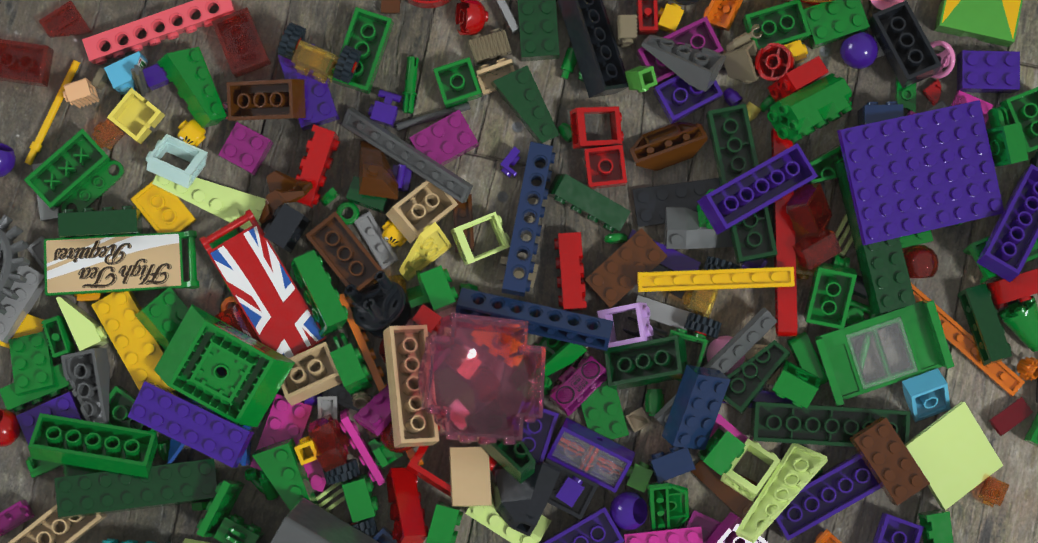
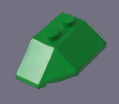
M669 482L647 484L651 531L680 528L689 518L688 488Z

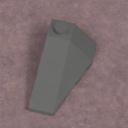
M649 35L641 45L686 83L705 92L713 85L726 59L725 55L703 47L702 50L691 48V44L687 43L685 45H677L671 39Z
M686 207L665 208L664 245L666 249L733 247L730 229L717 235L714 229L699 227L698 212Z
M93 348L62 355L61 361L65 379L70 382L73 388L72 393L74 397H77L86 421L109 424L110 366L107 348Z

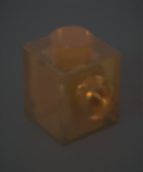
M107 118L103 123L100 122L94 128L95 132L92 135L96 138L95 142L100 148L106 147L111 150L126 133Z
M989 476L985 479L978 498L983 499L982 503L992 508L994 505L1001 506L1009 484Z

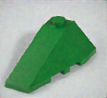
M543 337L539 344L535 343L532 347L534 351L529 358L521 362L511 376V379L516 389L521 391L531 379L538 376H549L572 364L587 349L582 345Z

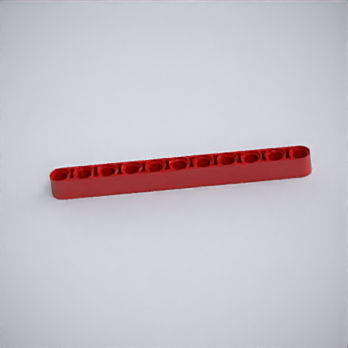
M772 128L771 154L774 157L792 147L793 143L789 139L779 138L776 130ZM793 191L773 203V234L778 253L774 257V268L794 267L795 281L794 287H775L777 337L797 336L798 331L795 204Z

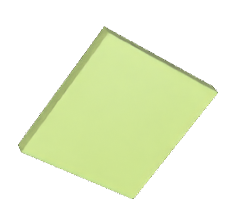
M962 401L904 444L929 481L928 487L942 510L948 509L1003 466L968 406Z

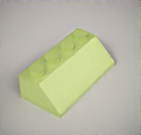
M492 494L491 506L469 507L465 513L511 543H539L551 523L550 519L541 515L530 536L512 529L496 512Z

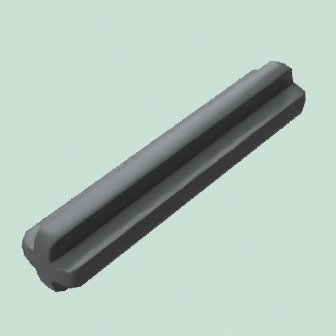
M134 65V68L131 69L137 92L144 97L146 96L145 93L149 92L142 67Z

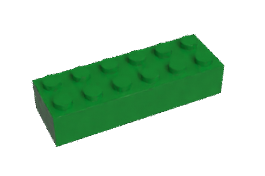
M40 413L28 448L31 459L148 478L158 441L156 432Z

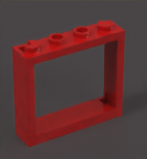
M441 414L437 418L438 432L446 421ZM419 446L406 469L451 497V485L418 465L429 446ZM489 456L490 470L492 471L497 461Z

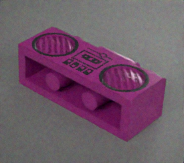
M592 356L581 360L577 370L571 365L558 378L561 384L556 385L551 390L549 396L552 402L569 417L607 379V370Z

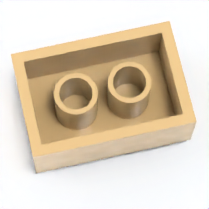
M426 180L395 204L386 213V216L411 244L427 225L434 222L438 223L458 203L452 196Z
M326 342L289 358L295 364L281 388L291 406L342 383L330 355L332 350Z

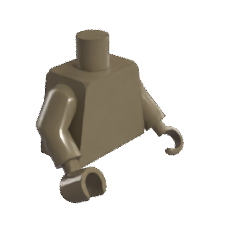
M754 24L751 27V32L741 34L726 46V50L722 53V55L726 56L722 67H725L728 77L738 79L746 84L764 79L761 78L758 70L755 68V58L758 49L755 40L750 39L762 36V31L759 33L754 32V30L760 27L759 24Z

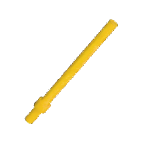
M73 60L35 141H32L29 147L30 151L24 163L32 165L37 153H40L43 147L41 144L64 99V85L72 82L80 62Z

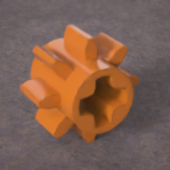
M1033 357L1021 359L1017 364V372L1020 373L1019 377L1025 381L1037 379L1038 360Z

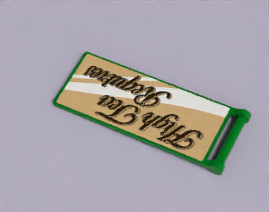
M197 231L44 239L45 295L163 290L168 287L172 289L199 288L195 245ZM182 238L188 240L189 281L186 282L183 279Z

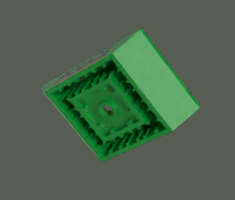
M191 304L154 371L167 386L239 425L258 427L295 362ZM224 367L227 370V374L225 376L219 375L217 368Z

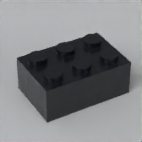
M284 203L283 206H279L274 213L275 219L272 223L269 222L263 232L266 239L292 253L311 221L305 215Z
M546 458L544 462L561 469L547 503L582 519L599 484ZM574 475L583 481L582 486L585 488L573 507H570L555 497L567 476L572 478Z

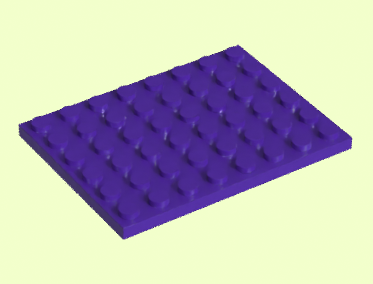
M980 100L837 131L862 245L999 215L1004 212Z

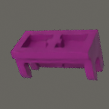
M21 500L0 512V536L7 534L35 517L26 500Z

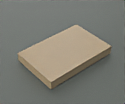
M450 447L452 507L491 506L489 454L482 447Z

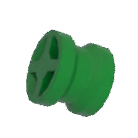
M834 254L831 264L849 267L850 258H842L839 254Z

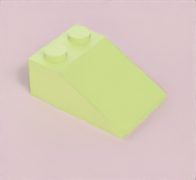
M60 296L56 298L79 351L99 348L109 343V336L99 322L70 299Z

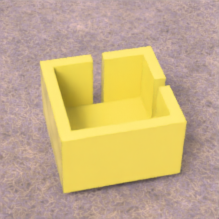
M131 88L107 118L138 143L142 144L152 132L150 127L155 128L164 118L165 114Z

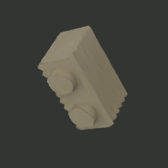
M618 15L616 22L617 45H621V48H632V45L636 43L638 37L637 15Z
M500 28L491 30L488 35L482 36V34H477L471 37L472 40H469V46L475 65L512 54L505 30L501 31Z

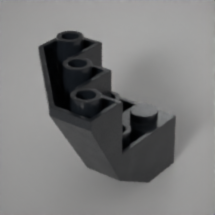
M535 462V473L520 484L502 466L495 467L490 475V482L496 512L512 529L530 536L547 505L561 469L546 462Z

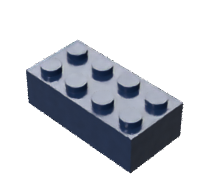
M687 365L662 437L675 447L705 450L731 379L720 370Z

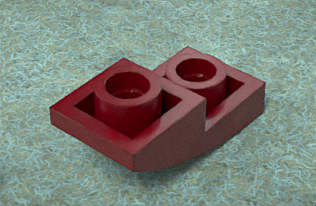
M1020 397L991 418L989 422L997 433L1002 436L1034 412L1025 400Z

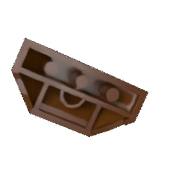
M676 122L641 135L629 151L636 166L658 171L693 158L708 140V136L701 123Z

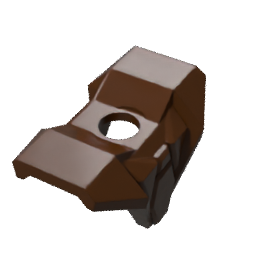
M277 170L271 172L266 177L270 193L266 195L265 206L259 222L264 224L273 218L276 209L284 203L297 202L313 188V184L294 179Z

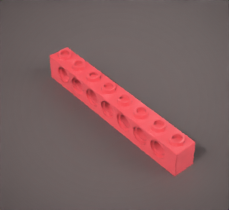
M193 0L82 39L89 61L96 65H102L110 58H122L125 56V53L130 51L135 53L143 50L145 46L159 45L162 40L176 39L179 37V34L185 32L187 34L193 33L199 27L213 26L216 21L230 20L237 13L232 0ZM219 6V10L216 13H210L211 7ZM195 12H200V18L193 20L192 15ZM176 19H183L180 26H174ZM159 25H164L165 28L162 32H156ZM141 31H146V37L143 39H139V33ZM128 37V43L121 45V39ZM110 43V49L104 52L102 50L103 46Z

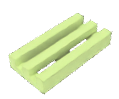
M847 214L844 215L826 247L842 257L845 256L853 242L851 234L843 250H839L850 231L849 223L836 247L833 245L848 220Z
M335 483L323 491V493H320L316 496L317 501L342 483ZM343 488L339 489L334 494H332L327 499L318 504L319 507L324 506L333 498L342 493ZM345 495L325 510L329 512L346 500Z

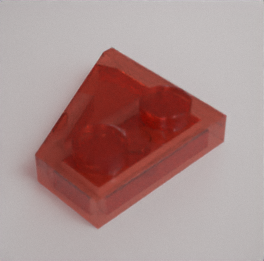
M71 0L39 20L50 38L92 32Z

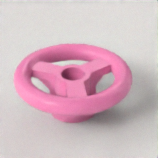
M941 40L933 41L930 43L932 48L936 46L945 48L943 52L936 54L942 66L936 75L931 76L932 78L940 79L949 75L953 70L956 60L955 52L947 42Z

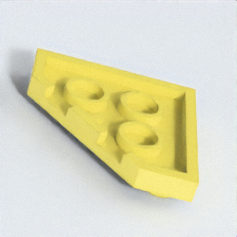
M436 222L427 225L423 229V232L418 236L399 269L407 281L417 275L416 271L420 270L421 272L452 247V244Z

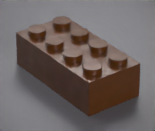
M304 79L226 82L228 121L306 118Z
M336 211L305 235L346 287L349 284H354L361 293L376 281L374 278L375 274L378 271H383Z
M641 228L585 279V282L611 308L638 284L637 272H651L668 256Z
M880 417L849 438L892 504L898 506L930 484L886 417Z

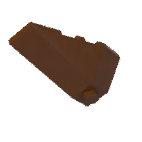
M360 141L359 194L397 200L398 183L384 152L367 141Z
M700 459L695 464L696 469L691 472L735 515L743 520L755 500L753 502L720 481L722 475H719ZM740 475L741 477L745 478L746 480H748L749 482H751V483L754 484L755 486L758 485L757 482H755V481H753V480H751V479H749V478H747V477H745V476H743V475Z

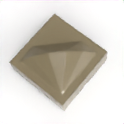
M100 67L91 82L99 90H102L107 84L108 76L106 71Z
M642 407L625 416L634 433L651 424Z

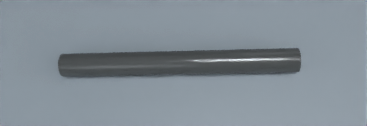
M469 102L396 123L397 130L446 117L459 109L461 112L470 110Z

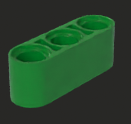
M804 331L797 334V336L787 339L798 367L821 378L819 386L827 383V376L807 333Z

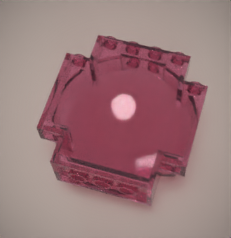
M451 313L441 318L440 329L436 335L426 337L425 352L418 372V387L422 400L421 410H426L428 414H434L435 423L440 426V436H446V440L459 439V443L478 441L480 445H490V443H496L499 440L504 441L503 444L515 445L516 442L523 439V419L524 422L535 423L537 419L543 418L546 347L527 345L528 321Z

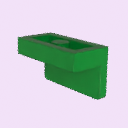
M420 270L416 271L420 285L406 289L411 308L430 302L419 275L421 273Z

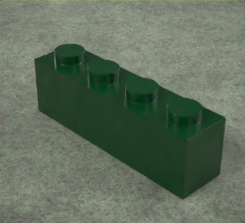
M986 283L966 288L959 292L958 297L983 366L1011 357V346L1007 343L1004 327L1000 324L998 311L993 305L991 292L987 288Z

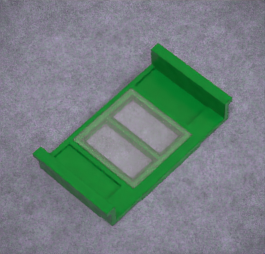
M922 300L916 302V304L891 310L844 327V330L837 329L815 337L836 406L843 405V400L940 367L947 369L954 367L934 300Z

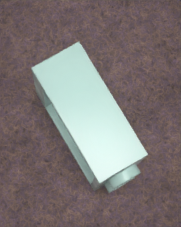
M166 134L162 140L159 139L157 141L155 149L147 154L146 170L188 189L206 166L208 152ZM168 152L190 162V164L184 171L162 161L161 158Z

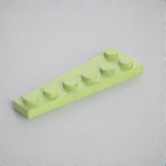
M156 175L152 182L153 185L230 223L250 209L260 227L262 225L259 219L265 206L266 199L199 178H196L188 189L159 175ZM248 221L239 227L245 230L252 226V224Z
M792 443L735 531L736 535L754 543L828 461L827 456L800 444Z

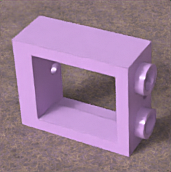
M638 302L597 311L598 318L613 321L612 314L636 309L640 337L617 341L613 322L608 348L653 340L654 332L650 325V309L647 303Z

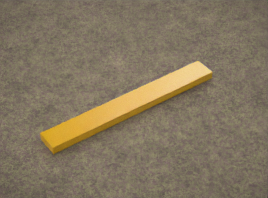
M794 267L637 272L638 292L795 286Z

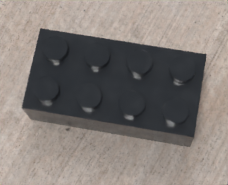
M907 0L872 14L869 26L902 88L938 73L942 65Z

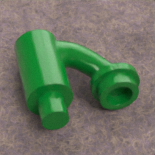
M567 48L560 68L562 70L560 77L566 80L569 74L573 73L577 62L573 48ZM578 72V80L584 82L581 72Z
M249 468L245 471V479L251 481L265 495L267 500H274L279 496L262 470L260 471V478H258L259 472L255 468Z

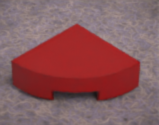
M938 79L921 91L933 106L938 103L941 96V84Z

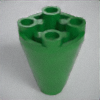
M1031 296L1030 300L1020 302L1018 299L1010 301L1008 303L1009 307L999 312L998 315L1002 322L1032 352L1038 351V305L1034 296Z

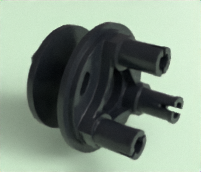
M378 271L374 276L378 283L369 286L362 293L357 290L354 284H349L345 288L344 293L352 301L354 322L361 329L369 331L374 337L384 338L383 331L389 326H405L407 324L411 309L406 301V294L403 288L398 283L391 281L385 272Z

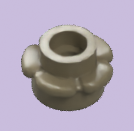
M364 391L356 392L352 396L353 405L359 409L371 401V397Z

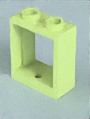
M496 211L450 230L465 266L510 247V238L506 232L504 233L502 228L503 221L500 215L496 214ZM489 220L500 246L473 257L463 230Z
M747 439L744 443L746 446L744 447L743 454L739 458L734 459L731 463V469L726 474L723 473L720 481L753 502L781 460L773 452H768L762 448L758 442ZM746 451L770 465L757 486L732 471Z

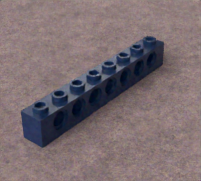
M530 142L502 293L524 297L525 291H530L531 280H528V275L533 273L535 262L531 261L532 254H537L538 243H535L536 236L540 237L542 225H538L539 218L544 217L545 207L542 206V202L547 200L549 191L545 186L546 181L550 182L552 171L549 170L550 163L554 164L556 154L552 152L553 146ZM543 162L545 166L543 168H537L535 166V163ZM533 180H539L541 182V185L534 186L531 182ZM536 198L538 203L532 205L528 202V199ZM526 216H532L534 218V221L532 223H528L524 220V218ZM523 234H528L531 237V239L529 241H523L521 239V236ZM524 252L528 257L525 260H521L517 257V254ZM515 271H521L523 272L524 276L522 278H516L513 275V273Z
M466 288L461 289L455 314L456 318L605 351L608 349L614 322Z

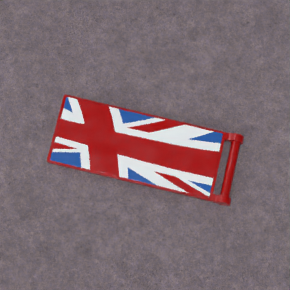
M249 209L241 217L207 237L199 238L262 344L287 358H291L325 340L326 335L320 336L319 331L322 330L318 322H314L311 310L269 240L264 237L263 230ZM251 222L252 226L212 249L209 245L244 223Z

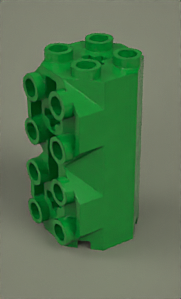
M831 73L773 104L770 107L767 118L773 125L779 138H786L795 143L802 139V136L812 134L816 129L825 127L829 122H834L841 118L842 114L844 115L853 109L851 107L852 101L849 102V98L852 97V91L845 79L842 77L836 78L834 77L835 74Z

